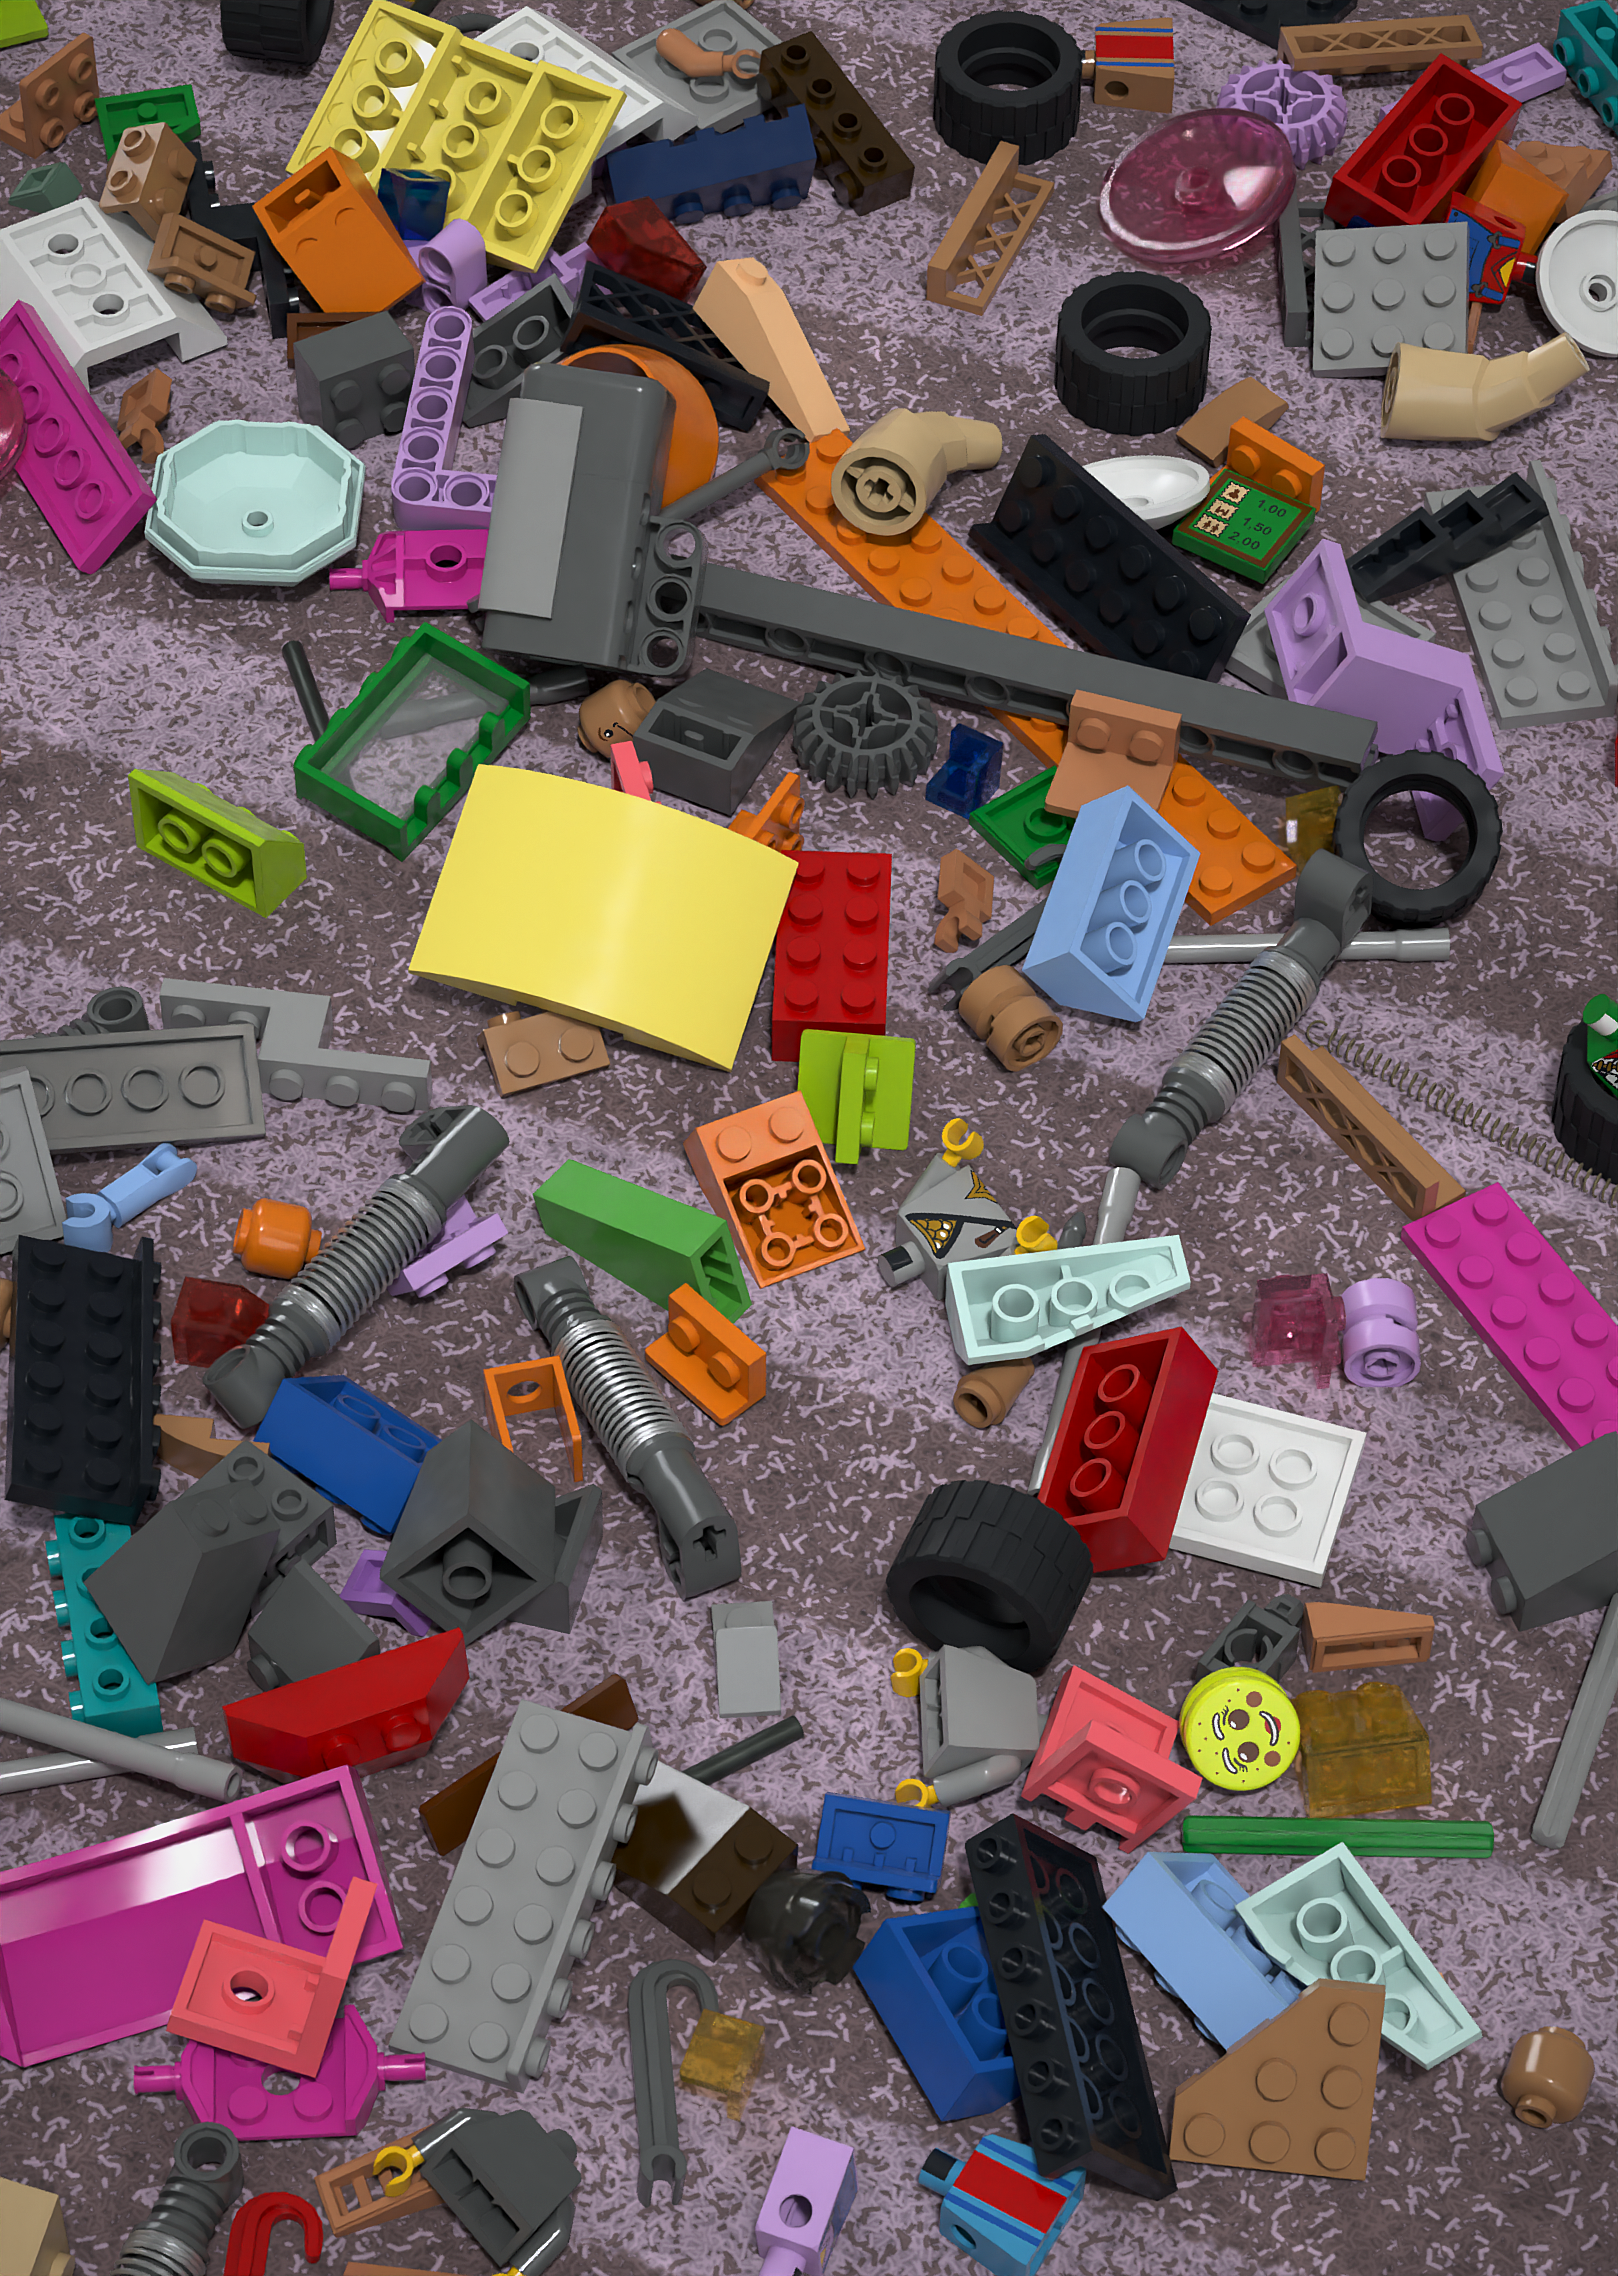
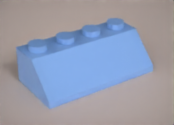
M1129 786L1082 805L1022 972L1059 1005L1132 1022L1143 1020L1201 853Z
M1147 1852L1102 1908L1117 1924L1115 1931L1119 1938L1133 1950L1141 1952L1156 1969L1154 1975L1158 1983L1170 1994L1181 1998L1196 2015L1194 2022L1198 2029L1213 2042L1221 2044L1227 2051L1230 2046L1265 2019L1269 2018L1271 2020L1299 1998V1993L1308 1986L1275 1964L1264 1953L1235 1911L1234 1906L1249 1898V1894L1213 1854Z

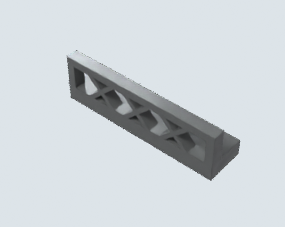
M1275 175L1272 218L1284 347H1313L1314 332H1306L1307 322L1314 317V299L1306 295V285L1312 281L1315 282V266L1313 267L1303 260L1302 252L1309 247L1315 250L1316 231L1335 230L1334 219L1323 213L1326 202H1298L1295 176ZM1299 217H1322V225L1310 233L1300 227Z

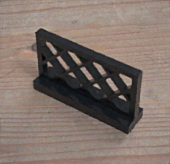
M586 261L581 271L569 327L562 338L559 351L572 355L588 348L610 344H630L656 350L679 362L699 381L711 401L717 419L748 432L768 394L770 382L748 373L693 310V305L594 262ZM596 284L609 289L613 294L605 295ZM643 305L655 309L659 314L651 315ZM625 307L633 318L625 319L617 308ZM690 325L702 329L705 335H698ZM671 327L680 338L672 339L663 328ZM718 347L726 358L718 359L710 348Z

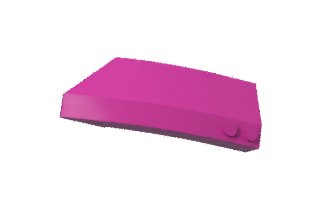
M347 1764L162 1825L0 1872V2056L21 2067H28L167 2025L204 1919L327 1957L353 1876L378 1885L352 1966L405 1949L376 1828L358 1770ZM248 1987L232 1989V1992L244 2001L261 1996L257 1991Z

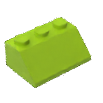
M134 769L128 775L136 845L143 851L264 918H267L307 878L304 843L300 842L292 833L286 830H278L256 818L248 809L241 806L236 807L214 795L206 786L200 783H192L174 772Z

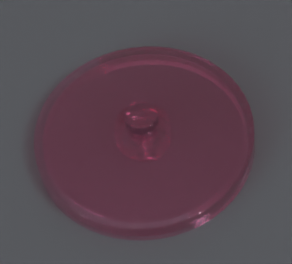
M1211 108L1185 113L1150 128L1120 152L1109 167L1101 185V213L1115 243L1124 251L1139 259L1159 264H1188L1213 259L1249 243L1276 221L1293 195L1297 179L1296 162L1286 135L1274 122L1262 115L1235 108Z

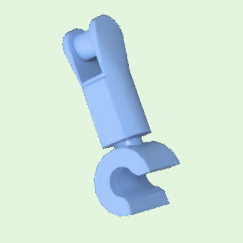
M162 1143L137 1166L100 1190L97 1194L80 1193L66 1197L68 1219L62 1222L64 1244L98 1252H109L113 1244L112 1224L120 1228L157 1201L184 1188L196 1175V1163L190 1158H179L176 1147L170 1143Z

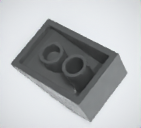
M553 273L473 330L475 360L462 417L469 428L507 418L510 398L520 397L522 377L529 365L537 362L557 364L570 356L559 350L562 338L569 327L575 298L556 273Z

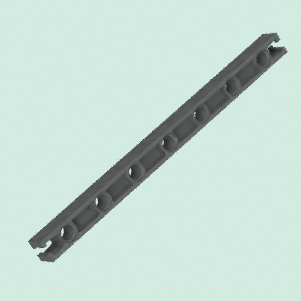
M670 554L671 558L677 561L687 559V557ZM707 562L696 636L851 674H855L856 670L859 669L863 676H874L880 669L883 678L887 680L900 675L905 687L918 685V690L1066 726H1069L1070 704L1076 689L1182 714L1178 753L1343 793L1350 783L1353 784L1362 770L1368 765L1371 767L1376 763L1379 755L1378 745L1373 744L1378 732L1377 721ZM679 585L667 588L662 593L660 599L662 610L667 614L680 612L686 605L687 594L685 589Z

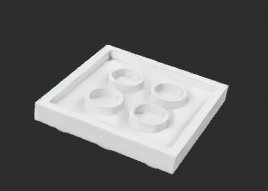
M1212 1393L1169 1548L1321 1588L1364 1450L1366 1432Z

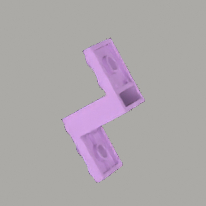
M1322 539L1264 609L1289 701L1377 721L1378 732L1373 744L1378 745L1379 752L1397 755L1405 753V750L1418 749L1419 752H1431L1432 750L1444 753L1446 757L1454 760L1457 758L1467 764V768L1476 775L1479 774L1487 783L1486 787L1490 791L1505 773L1469 655L1363 622L1341 544ZM1412 791L1426 839L1445 841L1458 825L1464 821L1460 812L1440 796L1424 791Z

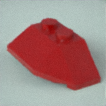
M460 1627L222 1706L229 1747L233 1757L284 1784H289L347 1764L357 1769L360 1778L426 1756L470 1678L464 1635Z

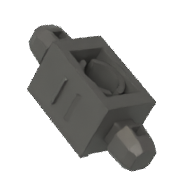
M1282 1594L1275 1597L1264 1609L1256 1606V1603L1248 1599L1198 1661L1195 1685L1215 1671L1234 1667L1235 1662H1251L1255 1653L1260 1655L1258 1663H1243L1240 1667L1259 1670L1272 1677L1278 1683L1296 1661L1300 1633L1299 1627L1302 1624L1304 1610L1302 1602L1289 1594Z

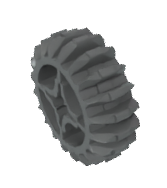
M857 669L851 678H846L837 672L832 684L818 681L814 692L804 694L801 707L797 708V713L794 716L793 747H795V754H798L801 769H809L813 783L826 780L830 793L836 791L842 785L847 787L851 799L858 792V789H867L871 798L874 799L878 788L882 787L895 796L899 788V782L913 787L917 774L926 775L927 769L930 766V760H934V754L937 752L938 721L930 705V698L921 697L918 685L904 687L900 675L887 680L883 678L880 669L874 676H863L860 670Z

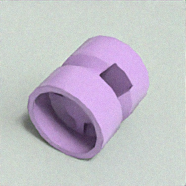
M1389 1278L1367 1279L1348 1287L1341 1295L1339 1304L1341 1331L1344 1335L1342 1343L1344 1372L1348 1379L1361 1387H1399L1413 1380L1420 1371L1421 1358L1419 1336L1416 1332L1418 1323L1416 1297L1412 1289L1403 1282Z

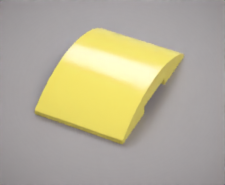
M373 0L285 171L292 176L331 146L359 163L392 221L432 240L454 219L466 220L474 225L484 239L486 263L521 272L537 273L627 95L621 90L543 60L535 64L465 37L457 27L387 0Z
M478 764L409 965L408 973L516 1006L517 1001L584 1021L622 1033L624 1040L731 1073L799 862L727 828L637 796L556 775L503 766Z

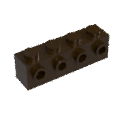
M812 31L762 50L759 73L756 76V83L761 96L766 101L772 102L781 114L782 119L789 117L787 108L805 103L817 156L815 167L822 169L833 183L835 193L842 203H848L859 217H862L910 197L915 165Z

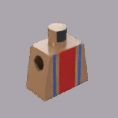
M1164 17L1109 22L1097 25L1095 27L1094 50H1081L1083 64L1082 79L1093 80L1094 103L1159 113H1172L1175 79L1173 18Z

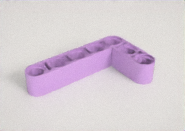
M444 306L433 311L429 315L424 329L391 482L395 523L403 531L489 529L497 475L452 471L475 360L472 319L466 311L455 306Z

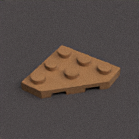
M1319 1978L1299 1993V1998L1271 2020L1269 2018L1265 2019L1227 2049V2054L1199 2075L1195 2073L1179 2085L1175 2090L1169 2150L1170 2160L1365 2181L1386 1995L1385 1985Z

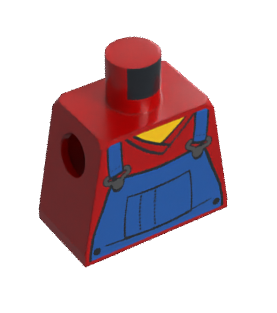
M1453 191L1443 223H1468L1470 230L1469 301L1504 304L1511 280L1536 287L1538 256L1521 251L1526 227L1512 218Z

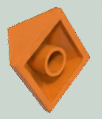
M1496 140L1464 196L1522 223L1526 227L1521 251L1534 255L1569 194L1506 143Z

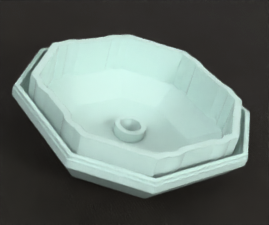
M218 420L158 455L151 489L158 500L148 510L144 532L145 538L186 574L201 583L294 587L356 547L366 467L319 426L296 422L272 423Z

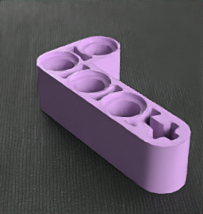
M454 219L430 240L392 221L426 280L424 284L403 300L429 313L444 306H455L466 310L469 307V298L487 287L486 247L480 232L468 221Z

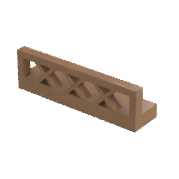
M1468 15L1280 27L1277 61L1280 58L1283 64L1291 65L1293 71L1318 70L1319 75L1332 76L1424 70L1429 67L1440 53L1461 66H1467L1468 59L1482 58L1483 44Z
M1000 141L928 264L926 300L983 316L1054 193L1055 183L1018 173L1019 146ZM1014 187L1037 194L1034 200L1016 205L1009 195ZM1012 218L1018 229L997 236L991 225L995 222ZM994 249L1000 260L979 267L973 256L977 253ZM975 280L982 289L978 298L953 292L957 285Z
M1295 1034L1281 1041L1276 1081L1278 1085L1412 1222L1465 1197L1466 1190L1323 1046L1311 1051Z

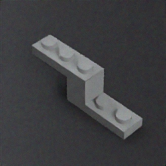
M170 978L163 979L159 994L163 1029L254 1024L255 1040H262L258 1055L261 1093L273 1094L284 1100H294L299 1097L329 1100L331 1103L339 1106H351L355 1103L384 1106L394 1112H408L410 1110L429 1111L433 1095L431 1060L329 1049L333 1034L331 996Z

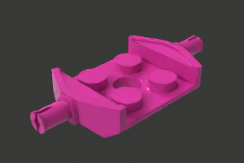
M489 529L385 531L378 535L368 560H362V569L329 568L330 591L363 588V592H368L386 623H395V610L469 609L466 602L480 593ZM442 560H452L458 563L448 568L435 565Z
M354 2004L344 2005V2018L334 2019L316 2078L189 2039L181 2055V2061H175V2066H134L135 2094L175 2090L176 2099L184 2101L194 2124L203 2122L220 2123L229 2128L238 2141L356 2136L366 2125L378 2092L386 2091V2080L426 2081L425 2052L385 2056L384 2052H378L377 2045ZM276 2072H290L299 2078L300 2082L297 2088L285 2095L271 2094L263 2087L265 2080Z

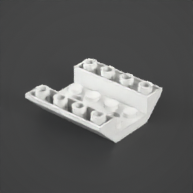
M528 6L473 39L535 64L543 60L625 92L627 98L594 161L640 132L655 142L667 138L673 141L698 125V117L563 22ZM592 166L571 206L592 193Z
M86 197L0 229V321L18 299L32 305L89 394L88 367L164 338L182 362L228 345L226 335L194 293L186 294L171 290L163 284V278L147 271L155 242L132 216L123 212L105 214L99 207V202ZM61 249H65L66 251H68V252H70V253H67V254H57V253H54V252H56V251H58V250H61ZM110 309L115 314L103 315L99 312Z

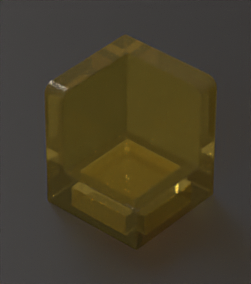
M1338 785L1285 798L1287 847L1300 873L1317 850L1322 848L1332 854L1334 853L1333 847H1331L1332 833L1338 806L1340 807L1343 798Z
M703 2009L680 2067L681 2081L727 2095V2118L740 2122L765 2057V2027Z

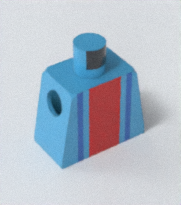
M990 2134L985 2135L981 2139L967 2163L939 2148L933 2149L922 2167L918 2182L945 2197L940 2211L939 2232L941 2235L996 2276H1035L1084 2197L1086 2168L1079 2165L1056 2179L1049 2180L1039 2174L1033 2147Z

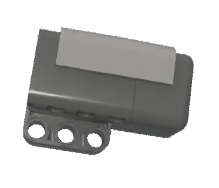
M545 362L533 363L525 369L522 377L520 397L510 398L491 509L478 609L486 613L482 649L506 657L565 666L583 664L585 669L625 675L636 674L662 679L676 678L683 675L689 668L693 657L709 549L705 535L692 523L659 516L676 414L674 395L659 381L642 376ZM682 532L692 534L695 539V549L692 555L685 560L677 561L672 559L669 554L670 540L676 534ZM679 585L686 591V605L676 614H667L662 610L660 604L662 593L671 586ZM663 639H673L679 649L677 660L673 665L666 668L656 666L652 659L654 646Z

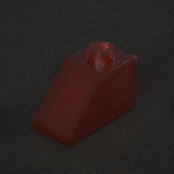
M649 196L605 207L586 241V244L607 269L686 303L689 301L707 269V266Z
M185 1276L170 1322L175 1363L209 1368L220 1356L229 1350L246 1344V1340L255 1334L257 1328L265 1324V1320L269 1317V1304L243 1285Z

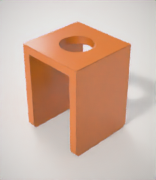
M560 1355L483 1369L485 1409L491 1435L513 1452L505 1416L554 1407L574 1482L583 1481L582 1439ZM533 1381L540 1384L534 1392L528 1395L512 1396L507 1393L512 1386L521 1382Z

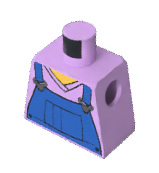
M791 2126L756 2223L755 2235L759 2257L765 2259L759 2276H802L803 2272L812 2276H823L859 2190L853 2147Z

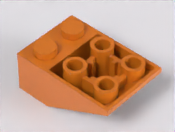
M331 146L252 205L272 243L324 313L388 311L426 282L359 163Z
M801 1090L697 1127L683 1142L701 1190L717 1217L727 1220L734 1246L759 1289L866 1250Z

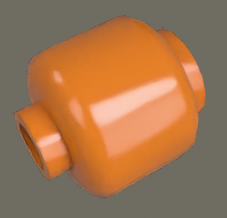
M262 1198L253 1204L251 1210L242 1208L235 1232L233 1253L241 1255L242 1266L247 1271L282 1279H293L298 1276V1272L301 1271L304 1263L309 1264L313 1257L318 1256L322 1231L312 1229V1216L307 1208Z

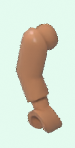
M675 28L663 30L656 40V49L660 56L687 76H724L725 72H734L737 77L742 79H750L757 76L756 73H746L739 67V59L742 55L761 58V55L756 50L743 49L735 55H724V51L705 52Z

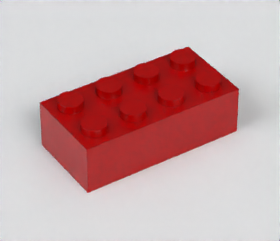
M1440 53L1333 176L1323 213L1348 229L1441 223L1445 217L1452 192L1454 191L1462 195L1466 194L1496 140L1503 141L1506 144L1511 141L1523 103Z
M781 850V854L799 863L776 937L772 1011V1061L799 1062L802 1032L806 1029L885 1036L892 854Z
M1183 1327L1083 1347L1037 1499L1049 1508L1056 1510L1069 1525H1072L1081 1536L1080 1539L1087 1545L1091 1554L1090 1561L1093 1563V1573L1166 1559L1218 1375V1369Z

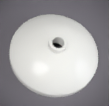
M1592 210L1567 219L1546 239L1536 265V287L1542 308L1555 329L1560 334L1567 332L1580 349L1604 357H1618V212ZM1589 289L1598 294L1599 302L1591 297Z
M1155 455L1127 456L1102 460L1082 466L1154 530L1170 525L1195 509L1210 490L1208 471L1201 465L1182 458Z

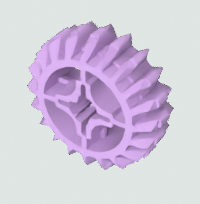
M1279 58L1276 64L1268 65L1263 60H1260L1256 68L1242 66L1240 74L1229 75L1228 82L1221 86V92L1218 94L1215 122L1220 134V141L1229 145L1230 155L1242 153L1245 164L1259 159L1263 170L1270 163H1278L1284 172L1289 163H1295L1298 168L1303 170L1308 160L1320 165L1325 154L1333 155L1335 148L1338 144H1341L1342 137L1345 135L1348 108L1346 107V100L1342 95V87L1333 85L1332 75H1319L1318 70L1293 71L1291 65L1283 64Z

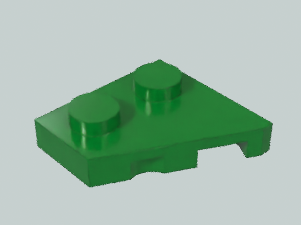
M191 84L94 98L95 111L107 163L118 149L123 131L129 127L166 122L183 143H187L201 135L200 119Z

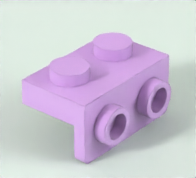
M463 1194L446 1213V1225L441 1229L440 1233L433 1238L432 1242L426 1244L425 1249L421 1250L419 1255L413 1258L411 1264L406 1265V1268L400 1270L399 1277L393 1280L392 1285L386 1287L387 1291L391 1296L415 1291L418 1298L446 1284L449 1279L445 1272L460 1262L467 1269L492 1256L496 1252L492 1243L508 1234L498 1213L477 1218Z

